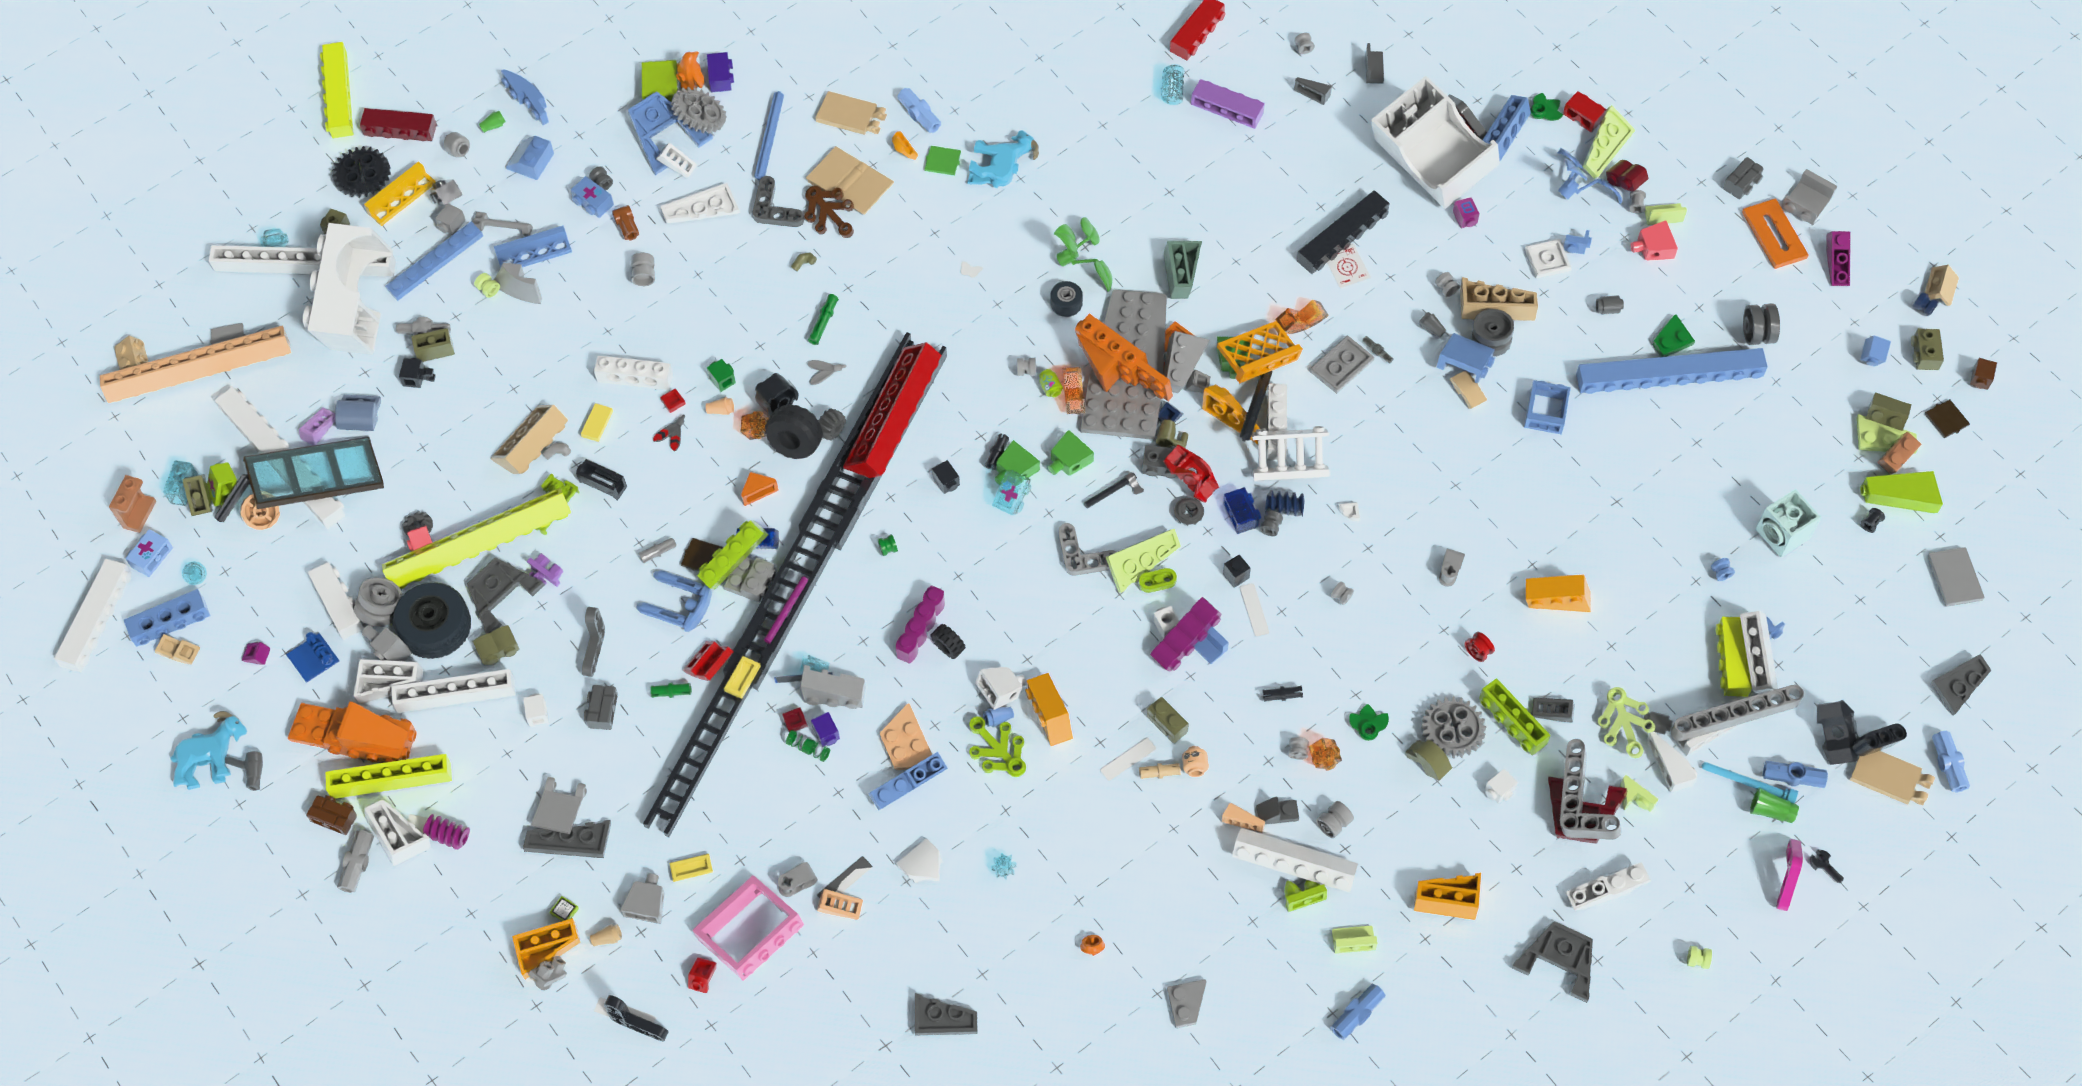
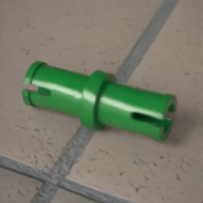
M670 682L668 685H651V697L669 696V698H674V696L691 695L692 686L690 682L683 684H673V682Z

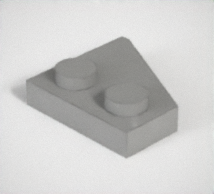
M1206 979L1167 987L1176 1029L1197 1024L1207 984Z

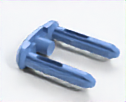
M662 570L655 571L653 577L657 581L700 595L698 601L687 600L685 609L691 611L688 617L645 602L637 604V610L641 614L682 627L685 632L695 629L707 612L712 589L706 584L704 585Z

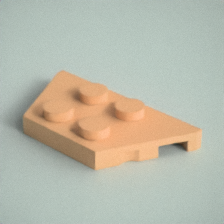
M908 703L880 732L881 740L895 770L909 769L932 755L910 703Z

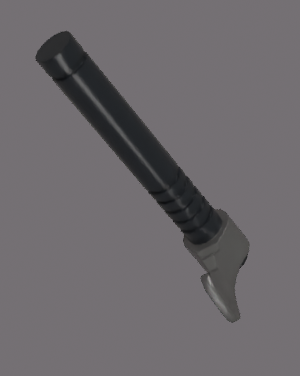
M1130 472L1122 480L1085 501L1084 506L1087 509L1125 485L1134 488L1133 494L1135 495L1144 492V489L1137 482L1135 473Z

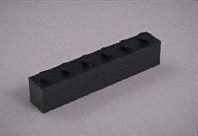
M1373 190L1301 248L1297 254V262L1311 274L1317 270H1322L1329 260H1334L1340 251L1346 250L1355 239L1359 240L1364 232L1368 229L1371 230L1380 219H1385L1389 214L1390 203Z

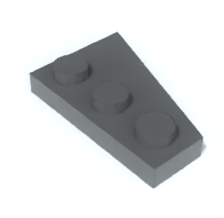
M1979 654L1930 683L1954 716L1992 670L1983 656Z

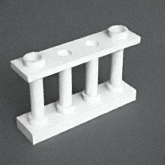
M1314 426L1313 429L1281 431L1257 429L1256 432L1252 433V439L1258 440L1259 462L1257 469H1252L1254 481L1330 477V469L1328 465L1323 463L1322 437L1329 436L1328 429L1324 428V426ZM1315 437V463L1313 466H1306L1304 464V438ZM1296 438L1295 467H1287L1285 465V439ZM1277 439L1276 468H1268L1266 466V440Z

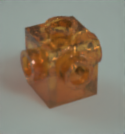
M761 411L742 415L740 432L749 440L766 437L765 425L769 418Z
M1321 738L1308 746L1315 768L1329 771L1342 761L1340 749L1335 739Z

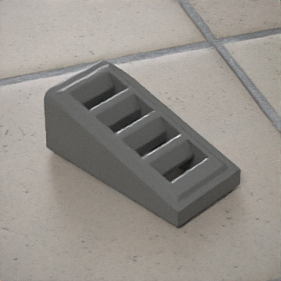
M1297 77L1295 79L1294 91L1325 105L1331 96L1332 86Z
M1533 698L1532 716L1534 718L1573 723L1574 700ZM1540 704H1543V712H1539ZM1548 705L1551 706V713H1547ZM1556 707H1559V713H1555ZM1564 708H1568L1567 713H1564Z

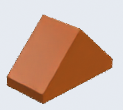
M750 472L741 493L744 506L779 491L775 478Z

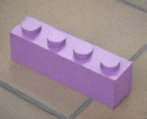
M1203 79L1199 80L1191 97V105L1256 129L1264 114L1265 103L1260 100L1250 98L1242 93L1234 92L1226 87H1221Z

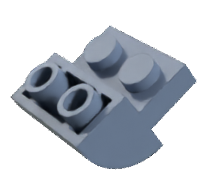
M343 395L342 400H338L336 405V428L339 430L374 431L378 421L377 413L381 405V397Z

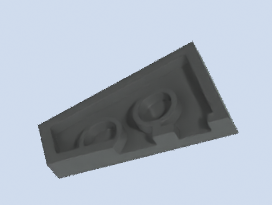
M915 993V1036L978 1034L977 1011L954 1004L943 1003L940 1000L926 998Z

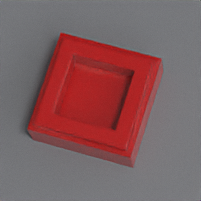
M676 388L660 397L661 402L669 413L686 405L685 400Z

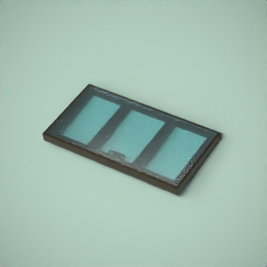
M370 437L243 456L256 509L384 488V481Z

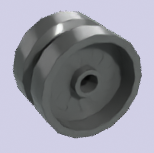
M1767 303L1763 304L1762 307L1758 304H1750L1745 307L1743 332L1748 345H1759L1762 341L1765 344H1776L1778 342L1780 315L1776 304Z
M1499 309L1484 310L1476 316L1473 322L1471 340L1495 349L1493 357L1503 355L1512 345L1514 321L1505 311Z

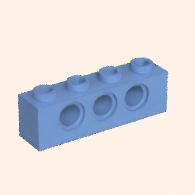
M1511 95L1482 140L1488 144L1494 140L1498 144L1499 161L1502 160L1531 114L1528 97Z
M196 589L126 618L124 623L130 639L138 647L146 645L154 639L162 638L163 634L168 635L173 631L184 629L192 623L201 622L209 617L210 613L202 594Z

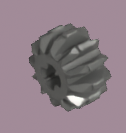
M830 408L820 416L819 422L823 431V439L832 441L842 433L847 421L842 412Z

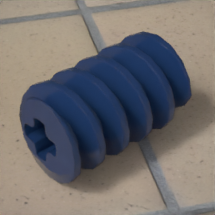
M1271 489L1266 497L1265 512L1269 508L1273 511L1278 509L1280 514L1286 510L1287 516L1293 511L1295 517H1297L1299 512H1301L1303 517L1304 494L1301 493L1299 498H1297L1296 492H1293L1292 496L1289 497V493L1286 491L1282 496L1281 491L1278 490L1276 495H1274Z

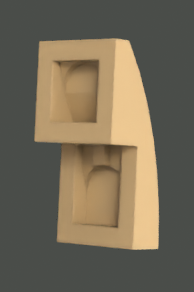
M1465 370L1450 378L1458 395H1462L1469 410L1487 401L1483 391L1475 383L1474 378L1468 371Z
M163 634L155 649V653L177 662L192 665L201 647L183 639L179 641Z

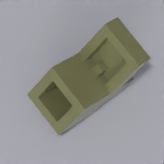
M1429 739L1426 742L1417 740L1405 751L1407 758L1420 763L1425 774L1440 781L1453 768L1442 749Z

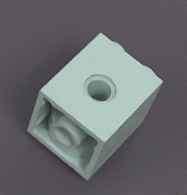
M1795 489L1766 507L1756 531L1780 557H1783L1812 537L1821 516Z

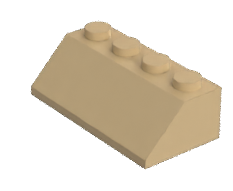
M554 404L537 405L490 459L512 474L525 473L529 469V464L541 455L542 449L549 446L554 440L553 437L564 430L568 419Z

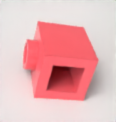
M427 525L407 532L410 539L407 540L410 551L432 543Z

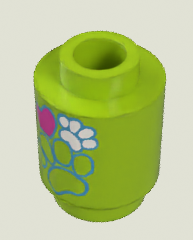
M1046 369L1039 374V383L1046 396L1053 398L1059 396L1063 386L1056 373L1051 369Z

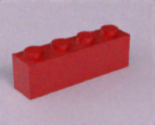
M1203 0L1170 41V52L1186 61L1191 56H1194L1198 47L1205 43L1209 33H1213L1218 22L1224 19L1226 15L1225 4L1218 0Z

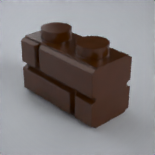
M329 795L324 797L316 796L306 814L310 822L345 836L357 818V814L351 804L347 802L337 803Z

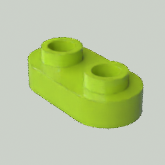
M1170 568L1143 573L1139 578V587L1146 593L1172 588L1177 582V574ZM1168 578L1170 581L1166 582L1164 579Z

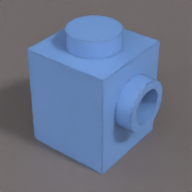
M1875 335L1867 338L1860 360L1867 362L1870 366H1878L1885 363L1891 341Z

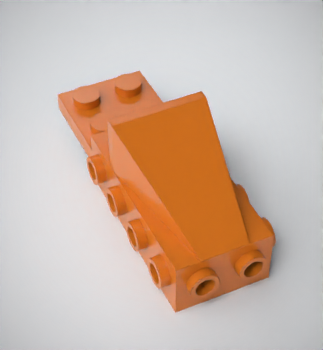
M1090 313L1077 323L1075 332L1078 344L1082 348L1105 392L1121 377L1125 383H1131L1134 386L1140 382L1144 388L1153 390L1158 398L1170 401L1173 397L1170 380L1148 365L1146 353Z
M349 701L348 707H336V710L301 703L288 735V740L324 748L335 755H345L354 759L368 760L373 763H386L409 758L417 731L412 722L407 719L401 718L397 720L388 715L379 716Z

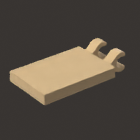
M828 91L815 119L818 123L865 135L867 131L879 134L881 130L879 127L880 122L872 121V119L877 118L885 121L887 114H885L886 108L877 107L876 103Z
M1878 751L1866 756H1859L1849 781L1908 805L1911 800L1923 806L1929 794L1924 791H1915L1916 784L1930 789L1935 777L1930 774H1921L1923 768Z

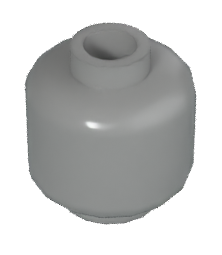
M451 132L445 137L443 146L446 152L456 158H461L469 152L470 142L464 135L458 132Z

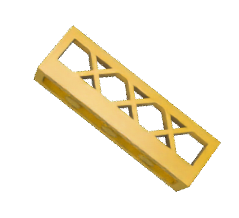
M418 161L364 203L365 209L370 217L380 226H383L433 187L432 184L436 181L426 173L423 164ZM423 178L429 181L425 185H418ZM414 190V194L405 196V192ZM394 201H401L397 207H391V203ZM387 211V215L382 219L377 216L380 212Z

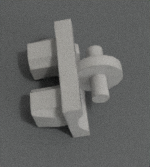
M559 956L553 957L551 962L544 961L539 967L530 970L528 976L535 978V984L540 990L546 991L552 987L553 983L566 977L568 973L563 970L566 962Z

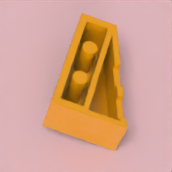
M1584 574L1526 578V602L1529 608L1591 612V591Z
M1049 673L1026 680L1028 687L1025 689L1028 700H1032L1033 710L1035 714H1038L1040 725L1045 731L1050 746L1073 739L1069 713Z
M1481 872L1475 873L1472 876L1463 877V875H1458L1456 878L1444 879L1443 877L1418 881L1415 892L1414 911L1475 920L1479 909Z
M573 918L512 936L521 974L525 980L530 977L528 976L530 970L539 967L542 962H551L553 957H560L581 943L577 925Z

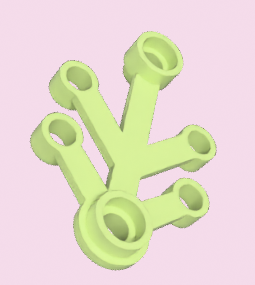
M1613 687L1607 693L1609 703L1603 715L1598 718L1600 727L1604 729L1610 727V717L1615 708H1617L1618 716L1609 733L1604 736V742L1608 746L1616 745V736L1623 726L1628 741L1626 752L1631 758H1639L1642 756L1644 749L1636 741L1630 722L1642 727L1647 733L1655 730V724L1652 720H1645L1626 712L1624 705L1635 708L1640 715H1646L1649 712V707L1645 702H1638L1627 697V693L1623 688ZM1616 695L1621 696L1619 700H1614V697ZM1646 706L1644 711H1639V708ZM1603 719H1607L1606 724H1601ZM1647 724H1652L1650 729L1645 728ZM1609 737H1614L1612 742H1607ZM1638 748L1639 752L1633 754V749Z

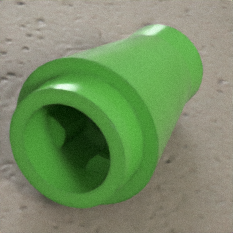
M499 110L493 111L486 119L479 123V126L485 133L502 127L506 120Z

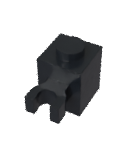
M404 358L399 379L403 387L421 388L423 380L435 382L436 374H433V368L425 369L422 360L418 358Z

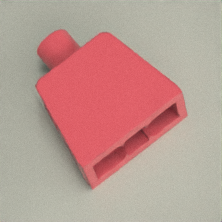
M1667 221L1642 229L1639 233L1638 241L1631 242L1632 252L1642 251L1647 261L1675 259L1678 250Z

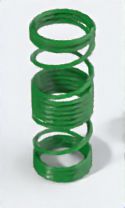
M794 730L789 732L785 741L787 745H791V747L798 745L799 751L807 755L813 753L814 758L820 756V761L822 762L827 760L831 751L830 748L824 746L820 755L815 757L814 753L818 742L816 743L814 740L807 738L800 750L799 744L803 735H801L798 743L792 746L796 740L797 732Z

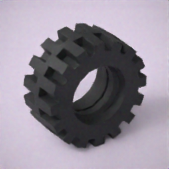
M940 624L930 634L931 640L938 646V649L946 654L947 657H951V659H956L966 649L964 641L946 624Z

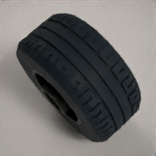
M430 582L413 587L399 599L393 612V626L397 636L407 645L411 654L422 658H442L455 652L464 644L463 642L466 641L471 629V615L463 597L453 587L443 583Z

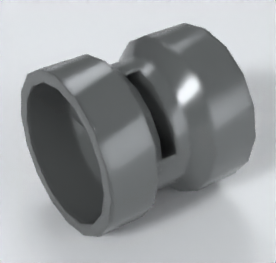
M603 166L596 167L590 172L589 178L604 190H608L613 185V179L607 175V171Z
M1266 511L1260 531L1267 536H1277L1279 525L1282 524L1284 517L1276 511Z

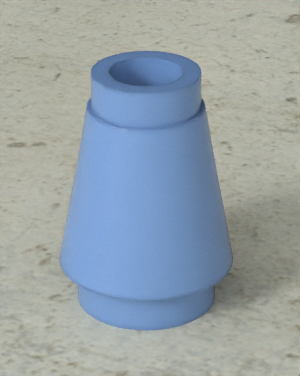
M1000 707L995 710L988 708L987 711L983 712V718L987 727H995L1014 718V713L1011 707Z

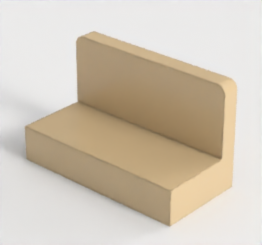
M1949 264L1932 267L1925 293L1929 295L1930 300L1941 298L1947 306L1952 305L1959 280L1958 275Z

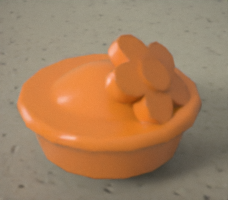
M1088 935L1082 939L1080 949L1086 954L1095 956L1105 949V943L1098 935Z

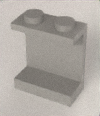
M1805 169L1799 183L1789 196H1785L1781 208L1799 217L1804 222L1813 225L1833 198L1838 186Z

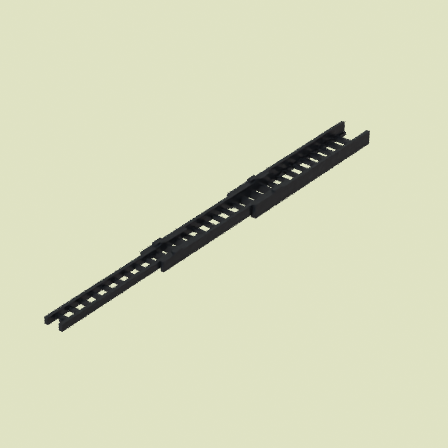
M906 332L830 470L818 487L816 495L798 525L800 533L742 637L734 647V652L723 669L724 679L644 820L643 825L645 828H650L658 814L661 819L669 822L663 833L666 837L670 838L752 687L755 690L759 689L834 550H842L882 476L869 479L865 477L863 480L845 474L843 473V465L903 348L914 345V341H911V333ZM943 345L939 351L942 355L939 365L934 370L931 376L932 379L927 384L924 395L919 400L916 406L917 409L912 414L909 425L901 436V440L947 358V347ZM900 442L897 444V446H896V448H895V450H894V453H895V451L897 450V448H898ZM841 478L859 485L860 487L856 494L837 487L836 484ZM831 493L850 500L849 507L845 509L828 502ZM826 509L843 517L838 525L819 517L821 511ZM814 524L835 531L831 539L829 540L810 532ZM806 538L827 545L822 556L802 548ZM798 553L818 561L813 571L793 563ZM789 569L809 576L807 584L772 642L768 643L766 647L754 643L753 640L757 633L766 636L770 630L762 626L766 617L772 620H776L778 617L777 614L767 610L771 601L773 600L785 605L788 600L775 595L780 585L782 584L791 589H794L797 585L784 579ZM749 649L761 654L758 660L761 667L741 699L725 692L724 687L742 656L745 657ZM722 697L735 702L730 713L716 708ZM713 713L726 718L721 729L707 724ZM703 730L717 735L711 746L698 741ZM694 747L707 751L702 763L688 758ZM685 763L698 768L693 780L679 775ZM676 780L689 785L683 797L670 792ZM666 797L679 802L674 814L660 809Z

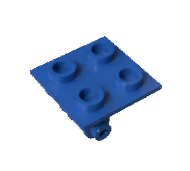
M307 633L306 642L286 654L306 683L340 661L320 633Z

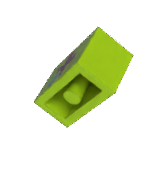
M229 462L217 463L209 468L207 486L214 506L222 505L236 484L237 478Z

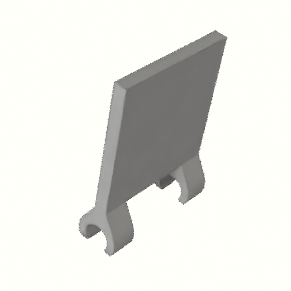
M547 777L544 792L531 826L570 834L581 803L587 794L586 784L578 783L575 796L554 792L557 782H555L554 777Z

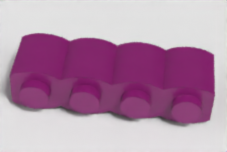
M933 585L926 589L923 601L915 608L914 617L905 626V633L896 642L897 659L908 664L916 659L919 651L918 648L925 643L927 632L934 627L936 616L945 607L944 590Z
M1201 597L1165 636L1163 641L1153 649L1150 655L1167 671L1177 670L1182 663V658L1189 656L1194 651L1195 644L1207 637V631L1220 623L1222 613L1206 598Z

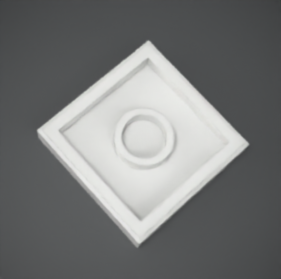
M1560 239L1525 246V252L1536 279L1571 272L1572 267Z

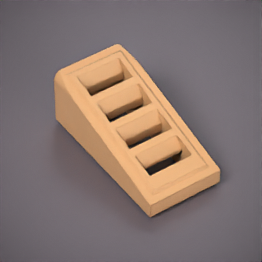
M1229 803L1222 815L1223 823L1261 833L1264 831L1265 821L1233 803Z
M824 889L820 896L817 911L858 920L863 900ZM827 898L831 899L829 906H826ZM835 900H839L837 908H833ZM844 901L847 902L845 911L842 910ZM855 903L854 911L851 913V904Z

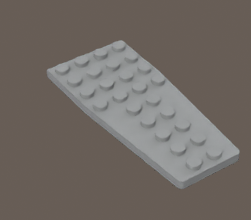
M1113 290L1104 324L1146 353L1148 365L1163 375L1167 311L1166 294ZM1092 369L1088 381L1081 433L1155 440L1161 399L1150 388H1144L1140 382L1134 386L1131 383H1125L1121 377L1105 392Z

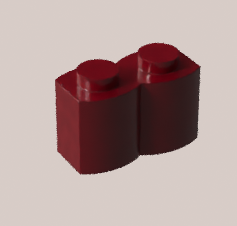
M1623 159L1606 171L1608 183L1631 192L1638 189L1649 179L1645 167L1639 164H1632Z

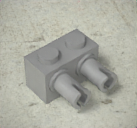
M371 625L363 629L362 635L369 640L370 646L375 650L373 654L380 660L406 661L411 655L407 645L388 628L385 627L381 633L377 632Z

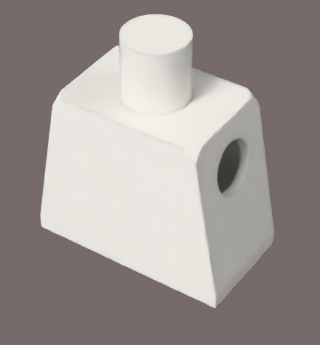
M1009 667L981 669L975 683L993 710L1015 701L1020 694L1022 686L1026 685V679L1023 675L1015 676Z

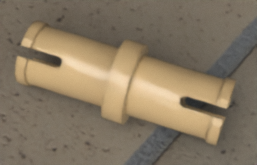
M1157 763L1155 766L1139 767L1140 779L1154 777L1163 779L1164 776L1181 775L1180 763L1165 765Z

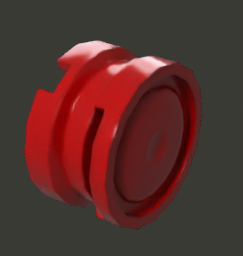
M1479 631L1475 632L1472 638H1468L1464 642V646L1470 656L1481 663L1487 659L1488 655L1495 652V647L1491 640Z

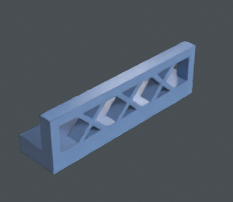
M564 225L494 246L500 267L503 261L508 259L514 260V264H521L523 268L572 252ZM565 242L567 248L556 249L557 244ZM541 249L549 250L547 254H538ZM525 254L531 255L528 260H522L521 257Z

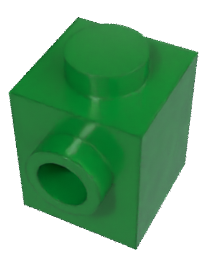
M723 359L712 362L707 367L708 377L720 393L736 384L734 370L730 363L726 364Z

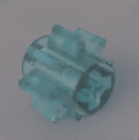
M1001 853L1000 857L993 858L995 864L991 866L992 871L997 870L996 878L1001 876L1007 880V876L1010 874L1015 875V871L1012 868L1017 867L1016 862H1011L1012 855L1005 856Z

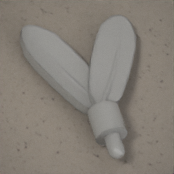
M819 360L808 361L807 365L811 369L821 371L812 377L810 384L817 385L822 383L835 372L842 371L847 365H841V363L833 365Z

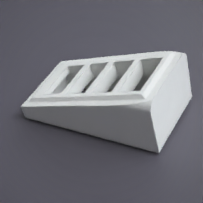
M670 142L664 146L656 158L662 164L687 179L698 165ZM680 160L683 161V163L681 164V166L678 165V163L680 162ZM686 164L689 165L687 170L684 169Z

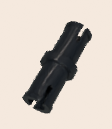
M1002 433L998 434L994 446L989 450L990 455L985 462V467L991 470V467L992 470L996 469V463L1009 441V437L1006 434H1003V437Z
M1302 685L1262 689L1263 695H1270L1263 696L1264 702L1281 700L1283 702L1286 699L1303 698V693L1298 692L1303 691Z

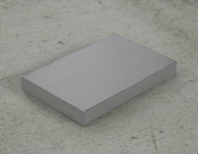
M1347 335L1310 368V373L1338 394L1375 360V357Z
M1966 547L1931 552L1927 555L1945 607L1980 602L1985 599Z

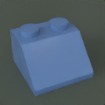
M538 136L522 140L507 164L506 169L538 180L554 155L551 141Z

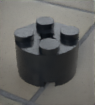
M779 373L772 374L771 377L767 378L764 382L758 383L755 387L756 402L770 416L778 407L792 405L794 400L797 401L799 397L798 391Z

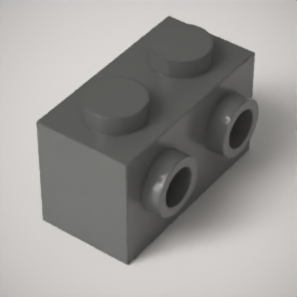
M1145 445L1142 474L1152 477L1165 476L1169 479L1179 478L1176 474H1171L1163 462L1174 448Z

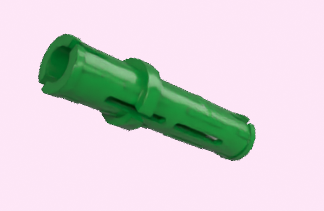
M828 294L824 306L820 308V315L808 338L810 344L819 345V341L829 319L833 317L834 308L839 301L836 295Z

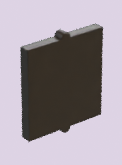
M1951 399L1940 405L1936 404L1934 408L1924 413L1944 439L1955 433L1958 434L1960 430L1970 426L1969 421Z
M692 538L688 549L685 550L681 566L699 571V568L704 563H709L713 559L712 555L719 548L723 549L724 547Z

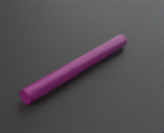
M804 576L800 578L765 636L764 641L770 644L807 584L808 578Z

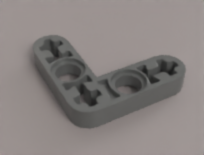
M1449 94L1448 97L1455 103L1459 115L1473 130L1474 134L1483 140L1487 131L1464 101Z
M771 176L762 177L759 181L753 206V219L761 224L787 227L802 226L804 224V214L801 210L772 206L776 190L775 180ZM767 183H770L768 185V191H766L765 186L767 185ZM762 197L769 198L767 202L759 201ZM761 208H763V213H764V214H762L761 216H758V215H760V213H761ZM780 213L783 215V217L781 219H775L774 215Z
M588 606L585 613V624L590 638L582 664V675L593 677L605 637V624L599 608Z

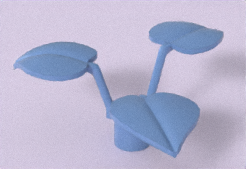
M1559 149L1557 153L1569 158L1565 159L1567 171H1572L1568 179L1558 189L1566 199L1569 200L1574 193L1578 195L1582 190L1600 183L1610 188L1616 194L1619 204L1622 203V197L1619 192L1602 178H1598L1578 189L1579 184L1574 181L1578 175L1587 181L1585 174L1578 168V166L1581 169L1583 167L1567 150Z

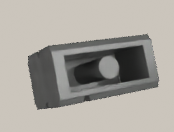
M1746 157L1727 177L1723 190L1732 194L1737 199H1741L1744 195L1748 196L1753 190V185H1758L1763 179V166Z
M593 685L592 691H588L587 703H589V707L584 711V721H586L588 728L612 730L618 698L616 687Z

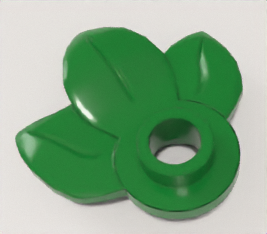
M1544 93L1536 95L1530 108L1531 116L1535 119L1544 118L1549 121L1561 119L1563 114L1558 111L1561 100L1546 99Z
M1366 704L1361 709L1359 715L1351 713L1349 716V723L1352 728L1359 731L1360 737L1366 741L1376 739L1378 733L1385 730L1389 722L1388 713L1377 715L1369 704ZM1370 730L1372 733L1367 734L1365 731Z

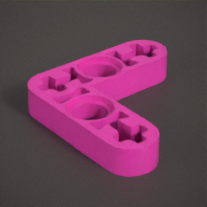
M1790 838L1786 849L1787 870L1776 905V909L1788 911L1803 864L1801 841Z

